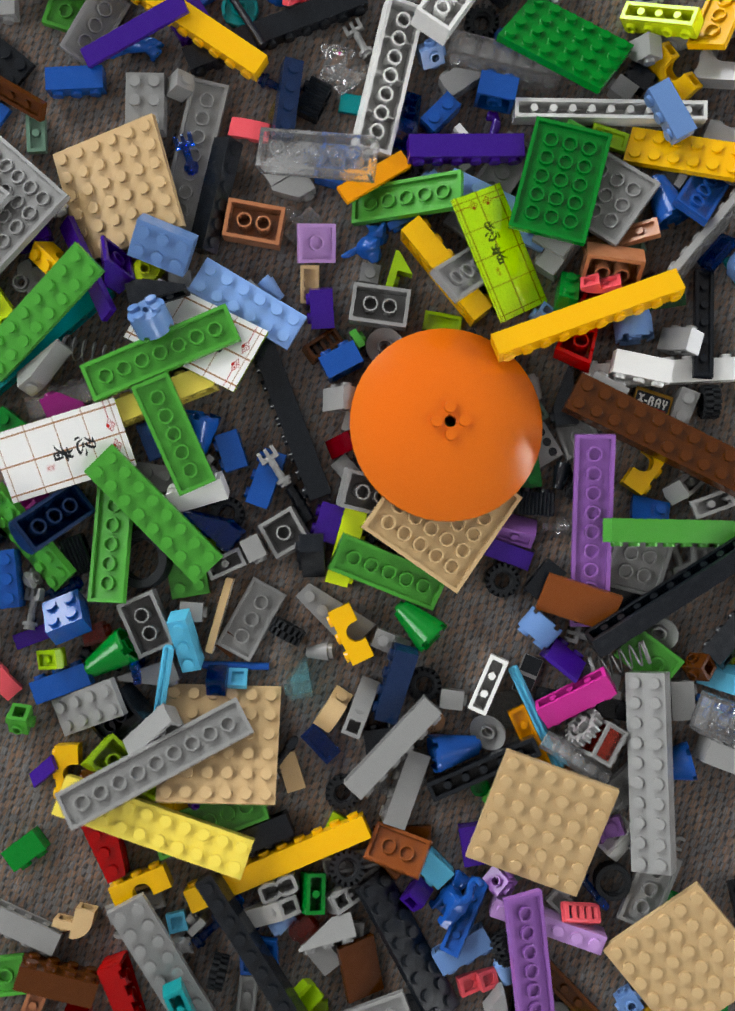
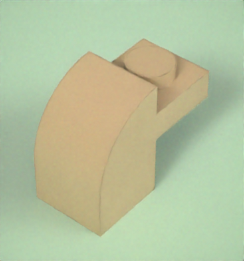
M336 685L313 721V724L330 733L346 710L353 695Z
M80 902L75 909L74 916L58 913L54 917L51 927H55L62 932L70 931L69 939L81 938L88 933L95 923L99 906Z

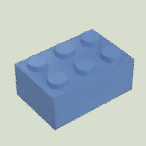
M143 213L137 218L127 255L183 277L189 269L199 235Z

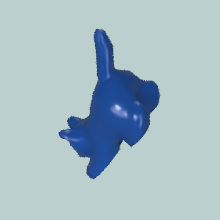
M148 36L112 56L110 59H115L128 53H146L150 60L155 62L159 55L162 54L161 48L165 44Z
M382 222L381 225L372 226L367 224L368 234L359 240L356 247L343 253L341 257L350 258L358 254L362 259L368 260L373 264L380 261L382 256L380 246L386 244L389 238V234H386V222Z

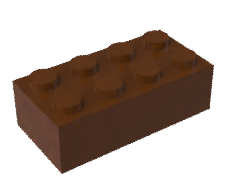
M25 952L12 990L91 1009L100 980L96 972L98 968L95 966H80L75 961H60L59 958L54 956L44 957L38 952Z

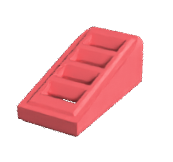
M560 902L562 922L583 925L601 923L599 903ZM569 907H571V917H572V918H570Z

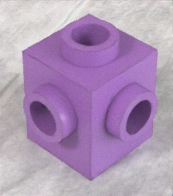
M493 866L482 878L489 886L490 892L495 896H509L514 891V886L518 883L514 878V874Z

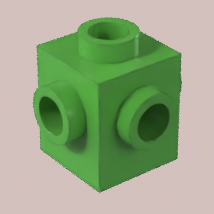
M12 703L5 719L9 732L18 735L29 734L31 727L33 728L36 723V716L33 714L32 705Z

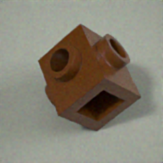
M689 652L685 663L681 666L689 680L707 682L710 681L717 668L709 654Z

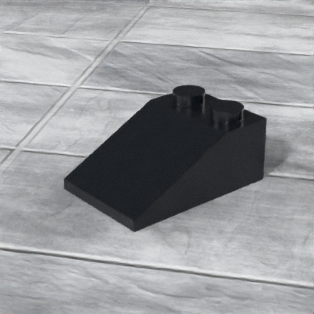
M132 682L119 689L128 713L91 727L101 740L107 735L114 733L122 741L153 712L154 707Z

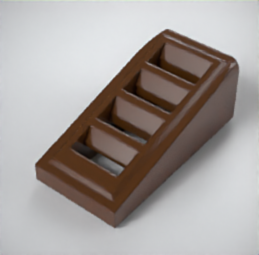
M330 328L304 345L302 352L310 363L314 365L319 362L318 358L321 356L320 353H322L316 344H319L324 351L327 349L332 351L338 348L337 345L344 341V339L335 328ZM330 334L336 340V343H333L332 340L329 338ZM325 339L330 347H327L322 340Z

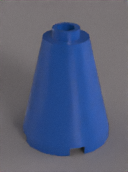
M660 173L653 175L652 178L660 182L661 185L650 200L653 218L657 217L660 230H666L669 228L668 224L674 223L676 226L689 218V216L672 205L679 192L669 179Z
M185 410L203 451L207 455L221 417L210 413V415L205 414L204 411Z
M427 735L429 737L426 740L427 751L434 764H431V767L435 773L443 772L479 755L480 750H482L481 741L475 735Z
M687 741L673 746L674 780H698Z

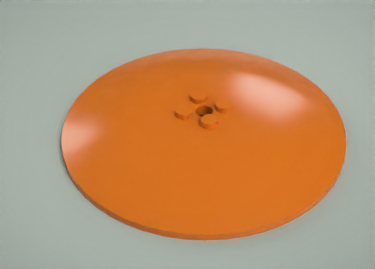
M447 328L429 329L410 334L397 340L376 356L367 367L356 387L351 404L349 424L350 438L355 457L363 474L375 490L402 511L423 519L442 522L463 521L479 517L500 507L515 495L528 479L537 461L541 447L543 426L538 396L531 380L521 365L515 359L507 362H498L489 339L469 331ZM450 416L455 420L453 427L445 424L446 417Z

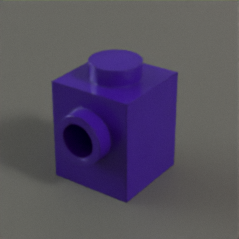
M419 877V880L414 879L408 884L400 900L412 912H415L424 907L434 889L424 879Z

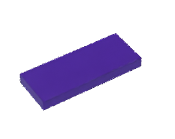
M44 624L35 627V630H26L12 636L17 650L49 638L45 633Z
M50 755L29 774L34 788H37L58 770L54 755Z

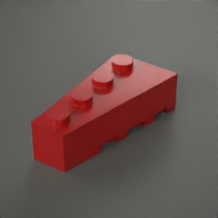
M584 292L580 302L601 294ZM591 329L583 335L571 336L570 339L564 342L558 341L553 358L589 373L598 329Z
M82 826V831L107 883L109 884L125 876L130 870V864L124 839Z
M128 950L106 956L96 972L112 1010L147 1011Z

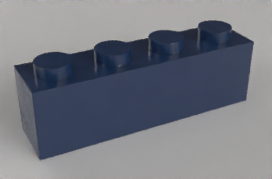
M285 56L281 64L271 140L289 144L294 136L304 61Z
M395 642L393 649H389L387 660H389L388 666L383 668L382 684H378L376 691L378 697L376 701H373L371 707L374 720L393 725L398 722L419 657L417 648Z

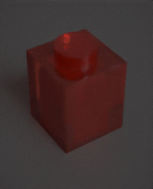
M106 620L92 624V631L81 635L85 647L105 641L112 633V628L109 623H106Z
M301 913L297 920L289 926L288 933L293 941H298L302 945L319 930V922L313 915Z

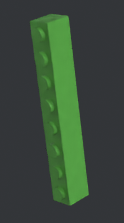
M603 518V542H610V546H623V542H628V546H640V543H646V547H658V543H663V547H675V543H680V547H692V543H697V547H709V544H714V547L718 548L735 537V521Z

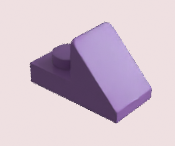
M620 814L609 817L599 844H604L608 838L623 836L627 833Z

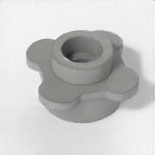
M32 567L29 572H24L22 579L27 587L35 589L36 585L43 583L40 574L35 568Z

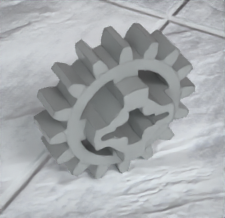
M595 708L580 712L576 717L571 718V722L567 723L568 728L565 729L567 733L565 738L577 748L580 745L584 747L586 742L590 744L591 739L597 737L595 734L601 731L599 727L603 725V722H601L603 717Z

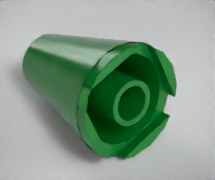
M401 601L394 608L396 611L395 617L421 654L440 637L439 632L441 630L445 631L447 628L443 621L409 601Z
M119 627L114 630L85 660L84 669L88 675L98 676L139 661L135 648L127 637L129 635L124 628Z

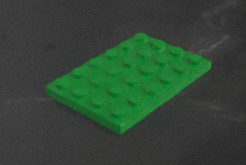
M528 0L498 33L496 41L597 95L634 47L627 40L594 25L592 22L548 0Z
M537 116L508 228L584 246L613 134Z

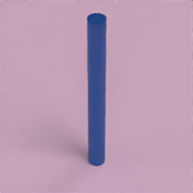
M204 661L202 668L269 670V663Z

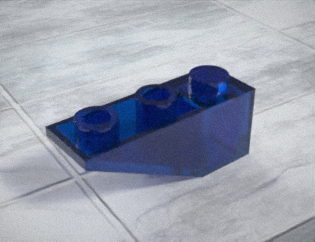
M406 91L393 145L394 148L407 150L406 141L408 135L417 134L421 95Z
M193 510L183 513L194 526L196 525L201 529V533L205 537L213 539L216 542V546L223 551L226 550L228 552L233 549L246 532V530L230 518Z

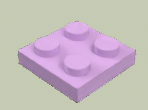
M297 223V263H336V224Z

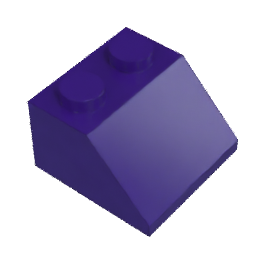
M102 235L100 242L102 268L105 270L103 273L104 283L108 289H113L120 294L125 290L124 284L130 283L131 280L135 279L132 258L115 243Z
M556 638L548 649L544 647L539 655L568 679L576 683L586 665V662L582 660L584 656L576 649L571 651L567 647L569 643L563 638Z

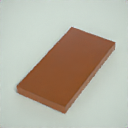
M549 572L535 607L537 610L593 627L619 610L623 596Z

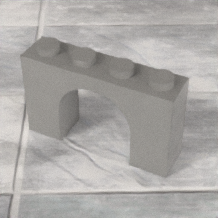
M735 30L731 36V39L735 38ZM702 50L698 66L693 72L702 83V88L735 90V62L718 60L719 50Z

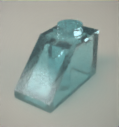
M307 656L301 658L287 679V684H284L286 696L289 695L290 700L310 697L314 694Z

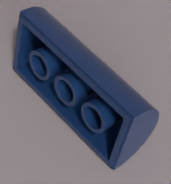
M77 484L55 491L9 522V530L16 543L25 552L33 555L95 513V508Z

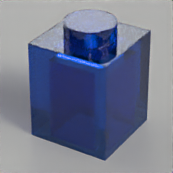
M208 665L205 681L206 695L226 696L228 665Z

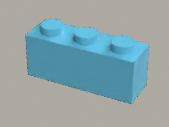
M190 608L171 611L166 624L182 673L201 670L205 657Z

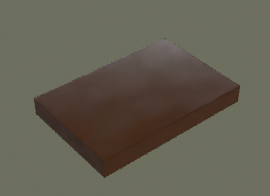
M372 933L356 938L353 942L336 947L346 1000L349 1004L384 989L375 939Z

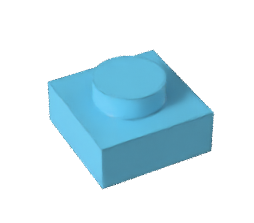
M229 668L227 688L247 689L248 668Z
M186 909L166 913L165 917L169 934L189 929V923L185 920L187 917Z

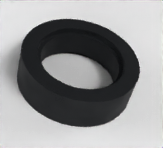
M142 530L132 531L131 548L134 544L143 540L152 543L158 552V565L155 571L146 578L135 576L129 569L128 586L133 588H152L161 584L168 577L173 561Z

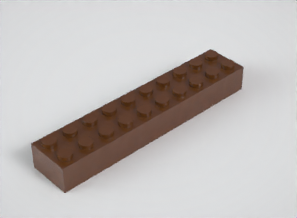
M583 372L578 377L562 412L606 434H615L616 439L735 497L734 447Z

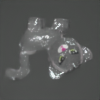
M324 43L321 45V54L324 56V61L327 65H324L321 69L320 78L327 83L335 81L334 89L338 94L344 95L347 91L357 87L367 76L369 64H365L360 72L347 68L350 60L355 56L353 49L346 48L340 44L330 46Z

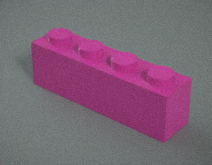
M603 666L579 678L576 683L571 682L536 700V712L547 728L558 726L562 721L576 717L580 712L592 709L604 700L612 699L617 695V690Z

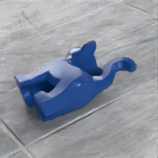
M455 870L454 875L450 878V882L441 889L435 901H429L431 909L436 908L443 915L437 919L441 927L445 929L451 927L467 912L469 903L474 897L475 886L483 885L480 877H468L463 871ZM467 887L466 895L463 896L461 890Z

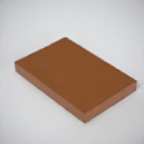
M377 821L363 858L419 880L432 846V841Z

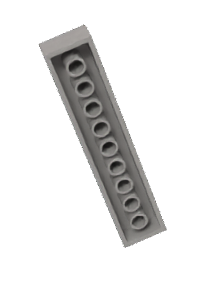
M631 670L625 672L627 732L629 733L627 736L631 872L672 876L677 870L670 671Z

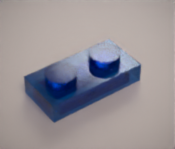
M721 233L698 259V265L714 272L735 248V238Z
M312 724L300 736L326 764L341 752V749L315 724Z

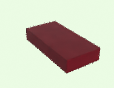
M350 430L325 442L332 460L353 450Z

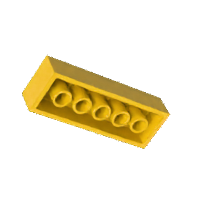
M418 215L401 229L400 240L430 276L429 273L433 268L455 254L450 248L446 249L442 244L444 241L438 233H433L426 218L422 219ZM435 282L470 327L485 317L493 306L490 297L486 293L483 294L479 288L455 304Z

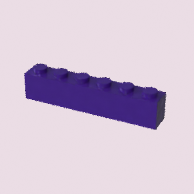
M524 133L409 134L406 141L407 164H413V166H422L424 164H432L433 166L470 164L478 166L487 163L491 166H496L500 163H508V165L514 166L521 163L525 157Z

